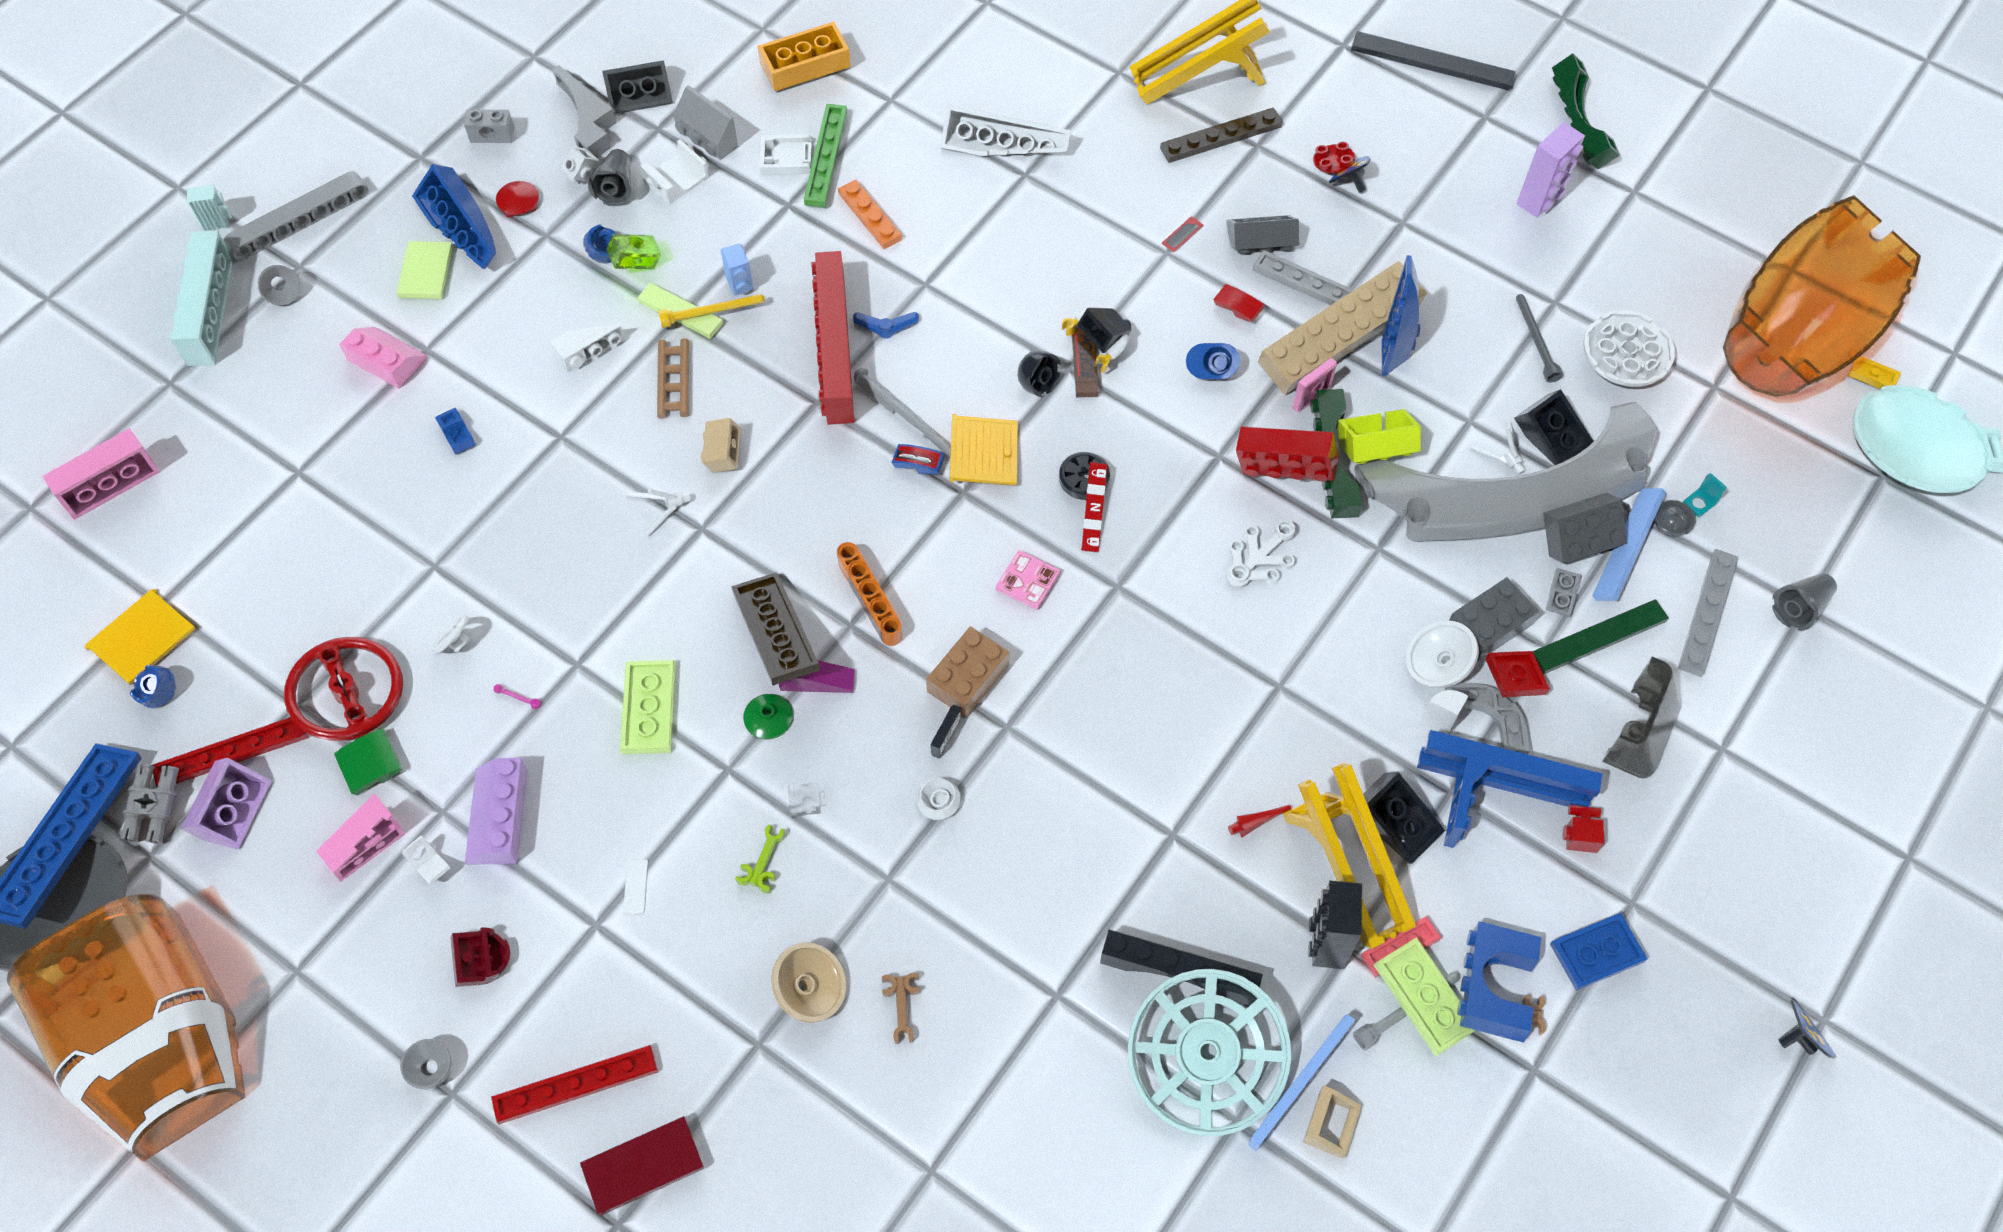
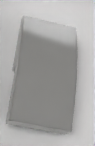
M1560 568L1555 570L1546 606L1547 611L1567 617L1571 616L1580 574Z

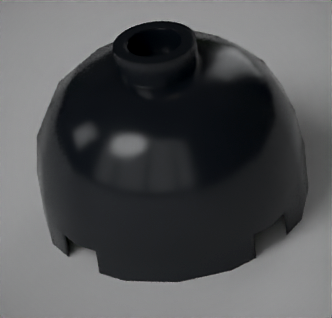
M1037 350L1029 352L1020 361L1018 366V381L1027 392L1043 397L1042 394L1045 391L1046 394H1049L1057 385L1061 374L1058 371V365H1061V362L1056 355L1047 351Z

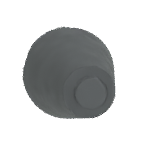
M621 149L610 151L591 174L588 181V189L596 200L599 198L605 205L618 206L625 203L631 194L630 158L625 151Z
M1820 573L1779 588L1772 597V599L1774 598L1772 609L1775 616L1782 624L1789 628L1793 626L1801 631L1809 629L1816 623L1836 592V581L1829 574Z

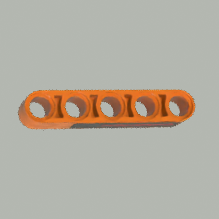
M844 542L840 544L837 548L839 567L877 634L887 646L899 644L902 640L901 622L862 554L854 543ZM856 574H863L860 577L855 576ZM868 592L874 593L872 595H865ZM877 611H885L882 614L876 613ZM890 629L896 630V631L893 632V633H888V632H886L887 630H890Z

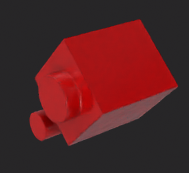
M1569 805L1568 815L1578 817H1572L1569 823L1563 827L1562 837L1563 840H1566V850L1598 853L1604 845V820L1591 819V817L1600 818L1601 808Z

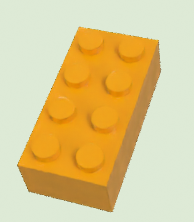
M834 21L757 46L760 65L774 92L851 67L849 48Z

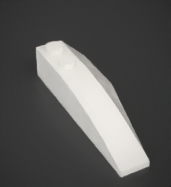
M947 105L940 148L979 156L1067 152L1071 130L956 105Z

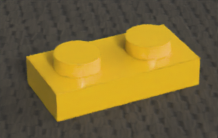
M1857 354L1847 376L1881 389L1884 386L1896 385L1901 372Z

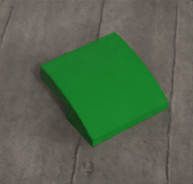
M382 728L352 741L334 753L349 790L353 795L358 796L376 782L385 783L402 770L385 729Z

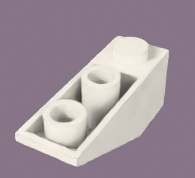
M616 323L569 330L550 341L554 356L570 372L591 358L600 355L611 346L617 345L625 338L621 325Z

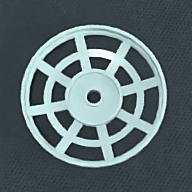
M1198 969L1172 977L1155 988L1143 1001L1130 1028L1127 1046L1128 1064L1132 1080L1139 1095L1160 1119L1182 1131L1202 1136H1223L1239 1132L1264 1117L1276 1104L1285 1088L1291 1064V1044L1287 1026L1271 998L1257 985L1242 976L1216 969ZM1206 978L1205 994L1187 997L1175 1005L1164 994L1170 987L1183 981ZM1217 979L1238 984L1258 999L1245 1010L1235 1001L1216 995ZM1156 1000L1166 1013L1156 1026L1152 1043L1136 1042L1142 1018L1150 1005ZM1204 1003L1203 1019L1189 1023L1180 1013V1010L1190 1005ZM1215 1003L1232 1009L1239 1016L1229 1025L1215 1020ZM1265 1007L1271 1014L1277 1027L1281 1041V1051L1264 1049L1261 1031L1253 1019ZM1172 1019L1182 1030L1176 1044L1160 1043L1163 1031ZM1246 1024L1253 1034L1256 1049H1243L1240 1047L1236 1033ZM1204 1044H1211L1215 1048V1056L1210 1060H1206L1201 1056L1200 1050ZM1136 1053L1152 1054L1154 1071L1163 1085L1152 1097L1146 1091L1139 1076ZM1160 1054L1176 1056L1180 1070L1169 1080L1162 1069ZM1240 1059L1255 1060L1253 1072L1244 1085L1234 1072L1238 1068ZM1264 1061L1281 1062L1276 1084L1262 1104L1250 1091L1255 1087L1261 1076ZM1187 1078L1201 1084L1200 1101L1185 1096L1176 1088ZM1226 1081L1236 1092L1226 1099L1211 1101L1212 1085ZM1171 1095L1187 1106L1200 1109V1126L1190 1125L1177 1120L1166 1113L1159 1105ZM1243 1099L1254 1111L1248 1117L1233 1124L1211 1127V1110L1227 1108Z

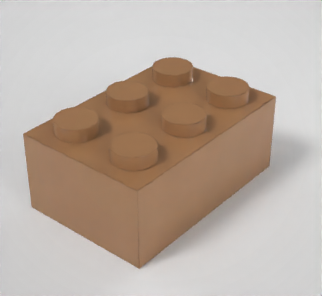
M970 626L926 678L927 692L949 707L953 706V704L961 707V715L966 718L1009 666L1010 652Z

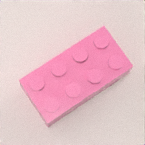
M129 428L60 467L53 469L42 477L57 500L75 520L160 471Z

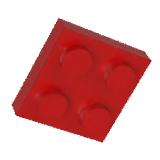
M1532 651L1493 652L1487 654L1485 660L1502 697L1546 695L1550 690Z

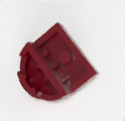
M481 927L476 932L451 934L455 987L485 985L493 982L502 974L510 959V946L505 938L502 939L495 933L494 929Z

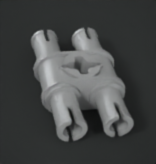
M137 764L133 786L128 788L129 797L126 810L122 813L125 817L121 840L138 842L142 820L149 818L151 820L145 841L163 844L167 822H170L172 819L171 811L174 798L177 797V791L174 789L179 768L162 766L158 788L150 789L155 767L147 764L143 766L142 764Z

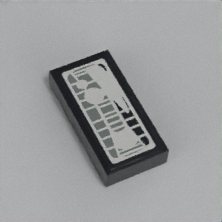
M954 704L950 707L930 744L932 756L936 758L941 757L961 720V707Z

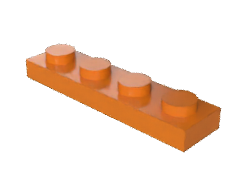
M856 179L838 188L840 197L883 249L902 240V234Z

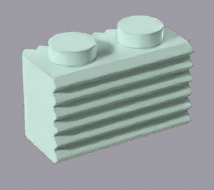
M215 185L187 188V203L203 231L229 227V219L232 218L229 206L224 205L223 194L221 191L218 192Z

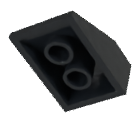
M1561 389L1545 395L1514 417L1525 437L1554 465L1563 463L1576 456L1594 442Z
M1399 772L1384 773L1363 794L1381 839L1409 864H1412L1445 831Z

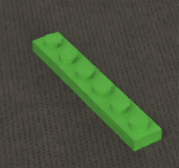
M826 103L804 196V205L826 207L847 115L846 105Z

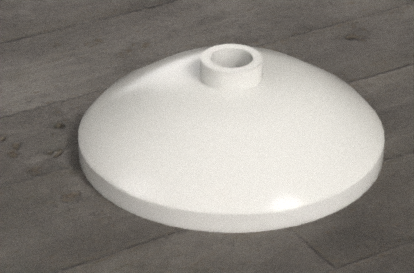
M1439 621L1421 629L1410 641L1406 651L1407 669L1411 676L1423 686L1436 689L1453 686L1465 679L1475 667L1479 655L1478 642L1471 630L1459 622Z

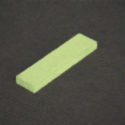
M649 283L637 297L639 303L656 312L664 309L677 312L697 307L652 283ZM713 314L676 321L709 339L723 325L722 319Z

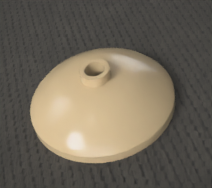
M809 942L798 943L783 951L774 963L771 975L773 994L780 1007L792 1018L806 1023L820 1022L835 1014L842 1005L846 993L845 973L838 959L825 947ZM799 983L803 985V991L799 988Z

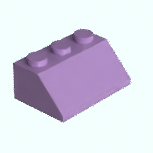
M229 758L215 761L181 830L204 841L239 849L272 780Z

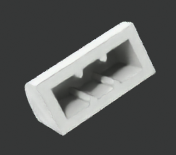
M1446 690L1436 694L1431 699L1421 723L1438 732L1449 734L1468 695L1455 690Z

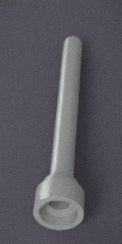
M1452 972L1444 978L1451 987L1459 981L1460 976L1458 973ZM1400 1007L1372 1027H1360L1353 1032V1037L1361 1049L1366 1051L1375 1045L1378 1035L1405 1018L1407 1014Z

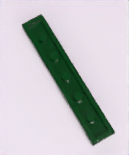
M1654 599L1532 652L1544 675L1667 622L1669 617L1658 601Z

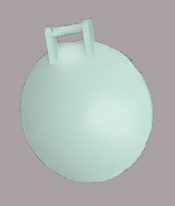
M1906 385L1884 386L1878 391L1867 393L1854 410L1853 430L1862 450L1880 469L1909 486L1935 493H1956L1976 486L1986 476L1987 471L2003 473V449L2000 443V431L1998 429L1980 427L1977 422L1972 423L1965 416L1967 412L1952 401L1948 404L1937 398V393Z

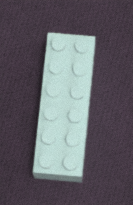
M219 231L191 232L190 241L187 242L188 253L187 258L183 262L184 274L180 278L181 290L180 294L177 295V311L173 314L174 327L170 331V341L175 345L180 357L184 359L187 366L215 365L233 264V257Z

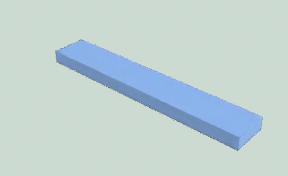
M1663 488L1640 490L1625 523L1627 544L1613 549L1592 595L1596 601L1618 600L1666 494Z
M1345 1014L1248 1142L1252 1149L1258 1150L1355 1021L1354 1018Z

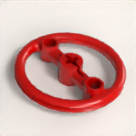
M361 637L334 638L311 648L294 664L288 674L284 687L286 710L293 722L308 735L328 741L355 739L375 730L392 715L402 696L403 675L394 655L378 642ZM341 649H361L371 652L381 658L390 671V693L384 705L372 717H368L364 708L359 705L357 700L359 689L351 674L345 672L343 668L344 662L340 655ZM317 659H320L325 670L329 672L328 686L335 700L342 704L345 709L344 717L348 723L346 728L330 729L313 724L304 717L298 708L296 691L299 680L305 670ZM337 675L340 676V678H341V680H342V682H343V684H344V686H345L344 688H345V690H346V692H347V694H348V696H349L350 702L348 701V699H347V697H346V695H345V693H344V691H343V687H342V685H341V683H340V681H339Z

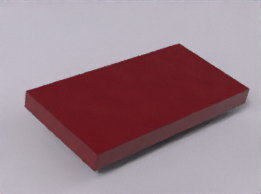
M684 1116L580 1162L599 1216L705 1169Z

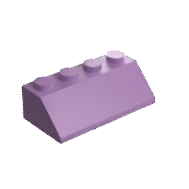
M494 758L476 768L465 855L466 865L517 864L527 768L521 758Z

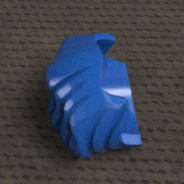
M599 224L585 234L583 246L586 248L585 251L591 259L596 260L598 263H611L617 259L622 243H620L614 230Z
M146 665V669L136 676L134 689L130 691V695L136 702L154 709L167 704L173 698L176 682L170 669Z

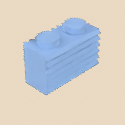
M738 243L722 248L720 251L725 276L733 295L752 291L754 287L749 260L746 257L742 244Z

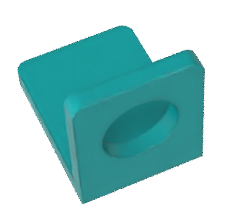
M1709 473L1699 489L1684 499L1683 503L1687 504L1697 517H1701L1717 505L1727 487L1712 473ZM1695 498L1703 500L1705 507H1695L1692 500Z

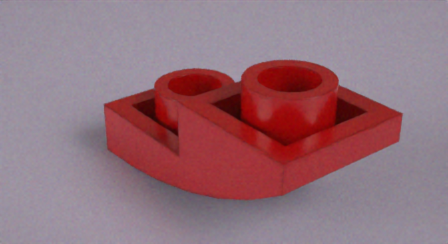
M1225 284L1213 299L1216 306L1231 310L1235 317L1249 322H1253L1265 307L1262 302L1253 296L1228 284Z

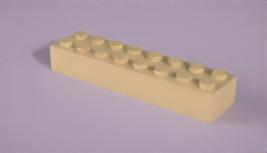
M1397 261L1262 351L1258 364L1285 396L1297 388L1298 382L1324 362L1330 358L1337 362L1385 329L1403 269V264L1400 261ZM1418 283L1420 306L1427 292Z

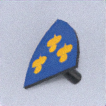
M1370 157L1358 158L1351 167L1343 172L1336 173L1329 183L1350 175L1358 192H1363L1366 190V187L1361 177L1365 173L1363 168L1371 161Z
M1791 1000L1790 1002L1799 1027L1778 1039L1779 1043L1783 1048H1787L1793 1043L1798 1042L1809 1055L1816 1053L1819 1049L1829 1058L1835 1059L1837 1056L1820 1031L1795 1001Z

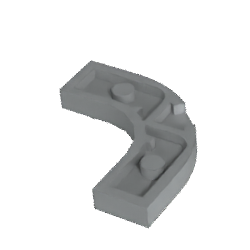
M1457 683L1445 688V690H1455L1468 695L1462 709L1482 711L1492 717L1497 723L1500 732L1501 748L1524 754L1529 753L1525 719L1518 706L1514 702L1511 703L1506 697H1502L1498 689L1478 683Z

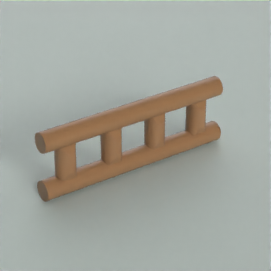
M686 338L680 340V346L667 347L665 340L658 341L657 417L660 419L666 418V411L680 410L681 417L689 416V340ZM680 355V364L667 365V356ZM680 373V383H666V375ZM666 392H680V401L666 402Z

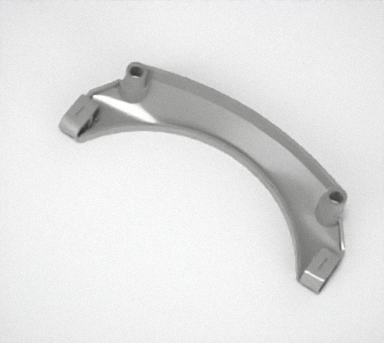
M1630 402L1610 408L1609 419L1604 430L1589 447L1563 463L1537 472L1490 479L1454 478L1416 471L1388 460L1380 459L1355 465L1354 472L1359 486L1368 498L1374 497L1375 500L1406 519V536L1411 541L1459 540L1500 536L1545 527L1543 513L1604 493L1623 499L1643 489L1647 472V464L1644 461L1649 458L1657 428L1650 416L1637 402Z

